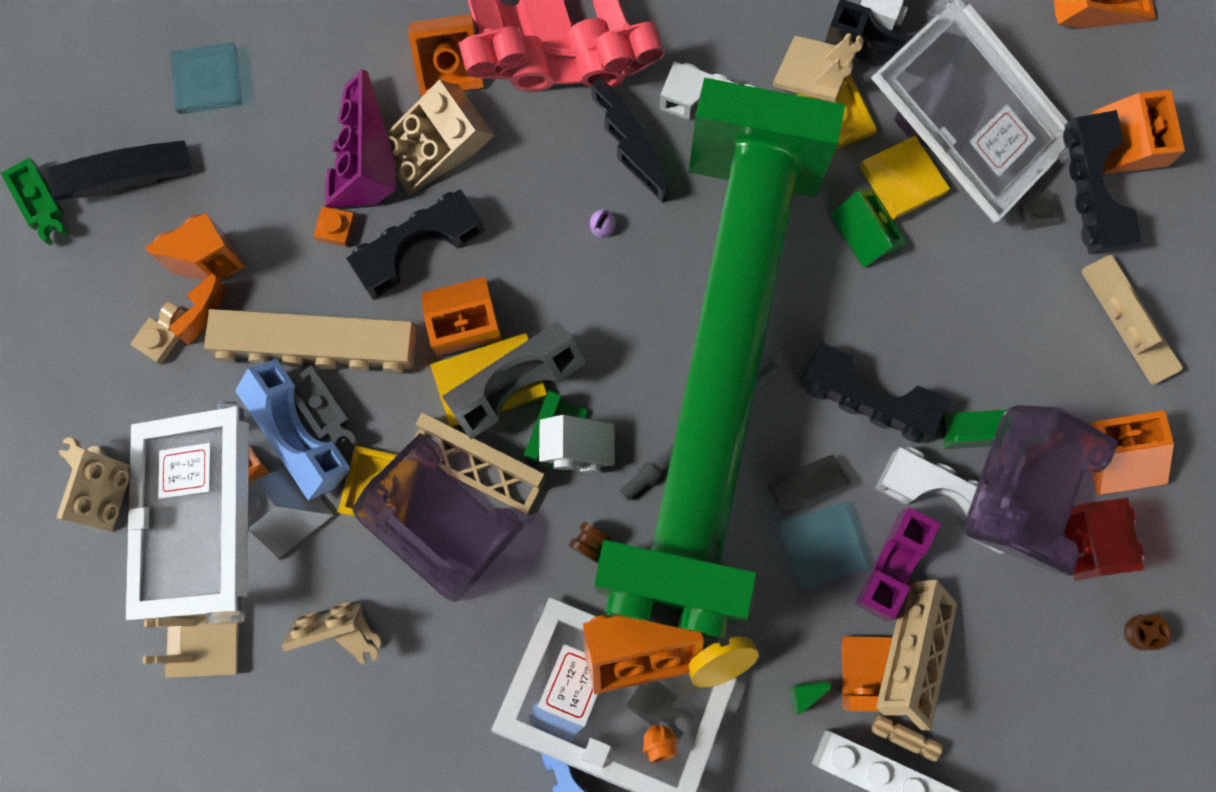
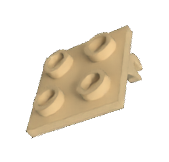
M848 33L841 42L833 45L794 36L773 81V87L835 103L846 76L850 75L853 69L852 62L856 52L860 51L863 46V38L858 35L854 43L851 41V34Z
M65 438L62 442L70 445V449L68 451L60 450L59 454L71 466L72 472L56 518L113 532L129 483L130 464L117 461L105 455V450L101 447L91 446L86 450L81 447L77 439Z
M343 602L331 607L330 612L317 615L316 612H309L295 619L296 622L293 623L282 643L283 651H288L333 637L355 656L359 663L365 664L366 659L363 652H369L372 661H375L381 645V636L378 632L371 630L362 614V603L351 605V602Z
M237 603V611L168 617L167 619H144V627H168L167 655L143 656V664L165 663V678L238 674L239 603Z

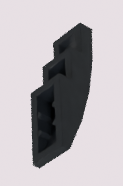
M600 76L591 84L592 100L606 112L604 115V128L619 143L617 145V159L662 203L667 199L668 186L657 156L641 126L623 100Z
M185 140L113 150L47 168L53 200L122 194L124 187L157 184V178L191 175V165Z

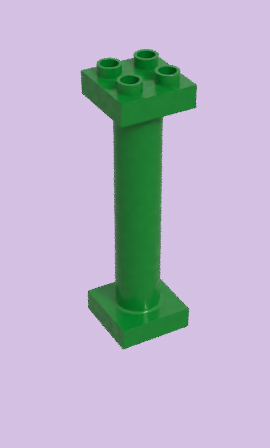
M704 77L695 116L688 172L729 181L652 548L649 550L603 540L594 588L597 594L608 596L605 609L608 616L619 615L650 622L653 606L680 612L677 628L700 632L703 637L712 639L725 638L727 623L735 624L748 618L756 573L723 566L721 562L794 193L811 197L817 196L838 145L845 104Z

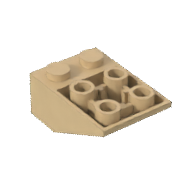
M440 79L386 132L395 160V176L408 195L414 194L471 158L494 136L459 85Z

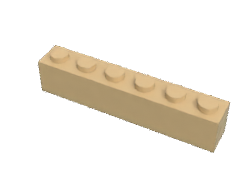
M209 309L204 349L212 354L215 360L226 363H234L236 358L248 359L250 363L259 365L269 360L277 359L282 361L283 365L291 367H301L303 362L315 363L316 367L323 369H335L336 365H349V369L356 371H369V367H383L382 370L388 373H402L403 369H413L417 330L412 322Z

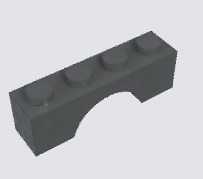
M555 322L442 397L471 440L500 421V412L503 405L516 391L536 381L552 380L559 382L585 365L586 361L573 337L558 322Z

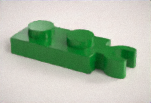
M29 157L0 173L28 226L34 230L38 229V236L42 241L52 245L50 233L55 229L64 237L69 235L66 226L56 220L57 217L64 213L58 202L53 200L52 191L34 160Z

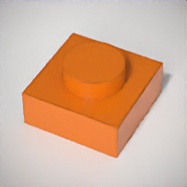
M322 206L313 235L314 239L319 242L348 248L356 216L352 212Z

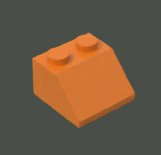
M472 14L409 22L408 38L421 97L439 79L459 85L463 91L484 88L483 78L467 75L459 48V42L467 37L476 35Z

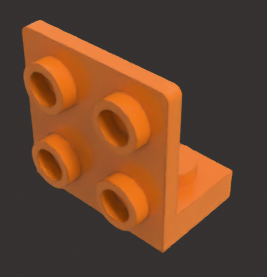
M850 636L841 638L843 710L880 712L876 705L892 638ZM921 698L918 705L920 711L922 709Z

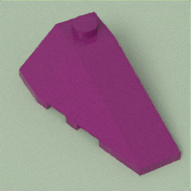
M361 69L344 86L338 115V122L343 125L337 140L333 141L331 150L337 153L334 169L329 168L326 175L325 206L328 208L377 205L386 196L392 194L397 185L395 160L368 71Z

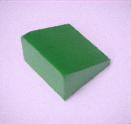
M818 681L791 685L789 688L794 714L800 715L831 689L830 683L828 681Z

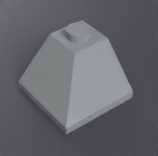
M285 466L255 479L248 485V530L279 560L335 516L320 496L308 501Z

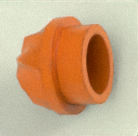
M653 725L644 735L643 754H648L650 763L671 759L679 754L676 747L679 744V740L669 727Z

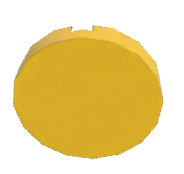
M735 636L729 639L731 644L722 647L720 642L714 643L700 651L688 665L689 671L687 672L693 685L699 688L720 685L747 671L759 657L753 640L745 636Z

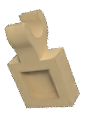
M167 301L159 313L158 322L149 317L130 345L162 365L179 341V338L170 330L169 326L179 319L185 311Z

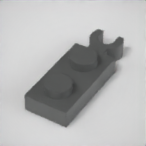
M309 366L291 379L295 385L294 401L319 439L325 441L331 437L330 441H333L342 456L345 454L341 448V441L344 438H349L350 442L356 446L360 444L357 435L344 428L352 420L314 366Z

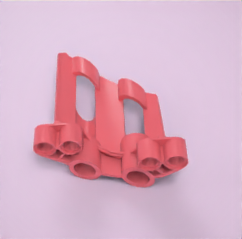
M468 0L477 34L459 42V48L468 76L510 80L513 87L531 92L549 89L553 84L583 83V85L591 88V84L600 76L611 88H614L623 83L624 77L636 74L661 59L665 51L655 21L629 26L619 0H592L597 18L586 19L575 25L569 18L564 0H520L514 6L506 5L500 0Z

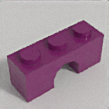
M910 507L900 511L854 605L884 621L895 620L910 589L907 586L909 578L918 561L927 554L941 523Z

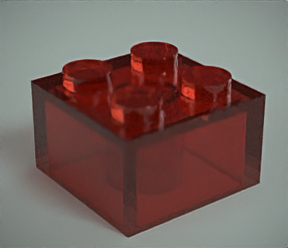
M1128 497L1084 503L1060 512L1074 581L1144 570L1145 553L1141 543L1137 541L1135 532L1137 523L1136 513L1133 507L1129 505Z

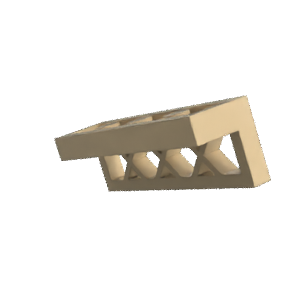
M421 413L415 424L419 430L406 452L408 455L528 516L546 481L545 474L474 438L470 440L468 435ZM426 434L438 439L442 452L426 456L417 450ZM444 443L454 448L446 450ZM462 451L468 454L472 467L456 471L451 468L448 456ZM444 458L446 465L436 461V459ZM474 458L480 460L483 464L476 466ZM493 467L499 471L502 483L487 487L481 484L478 471ZM474 473L476 481L466 475ZM504 473L514 479L506 481ZM523 482L533 488L523 505L511 499L508 486ZM504 487L506 496L495 490Z
M938 580L908 582L907 584L910 589L898 613L876 708L884 716L907 715L920 730H932L957 608V602ZM940 603L943 605L942 614L940 609ZM920 698L922 703L921 711L918 709Z

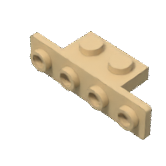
M1108 255L1082 269L1083 276L1150 384L1154 385L1181 371L1182 366L1114 257Z

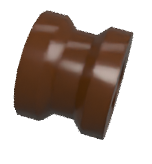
M583 521L579 527L580 534L577 538L572 539L568 546L598 564L603 540L612 541V538Z
M1155 614L1136 615L1126 622L1124 636L1128 644L1137 650H1160L1170 642L1171 628L1168 622L1161 616ZM1140 629L1144 631L1145 639H1143Z

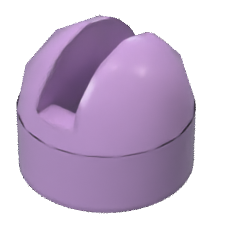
M604 209L596 211L590 218L591 232L599 238L610 237L616 229L614 215ZM607 217L601 229H599L597 225L601 218Z

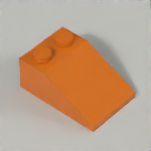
M1053 0L1057 23L1062 26L1089 28L1147 22L1156 18L1152 0Z
M601 615L592 618L589 622L583 623L585 657L594 695L688 674L690 661L703 650L704 639L702 633L619 615L613 617Z

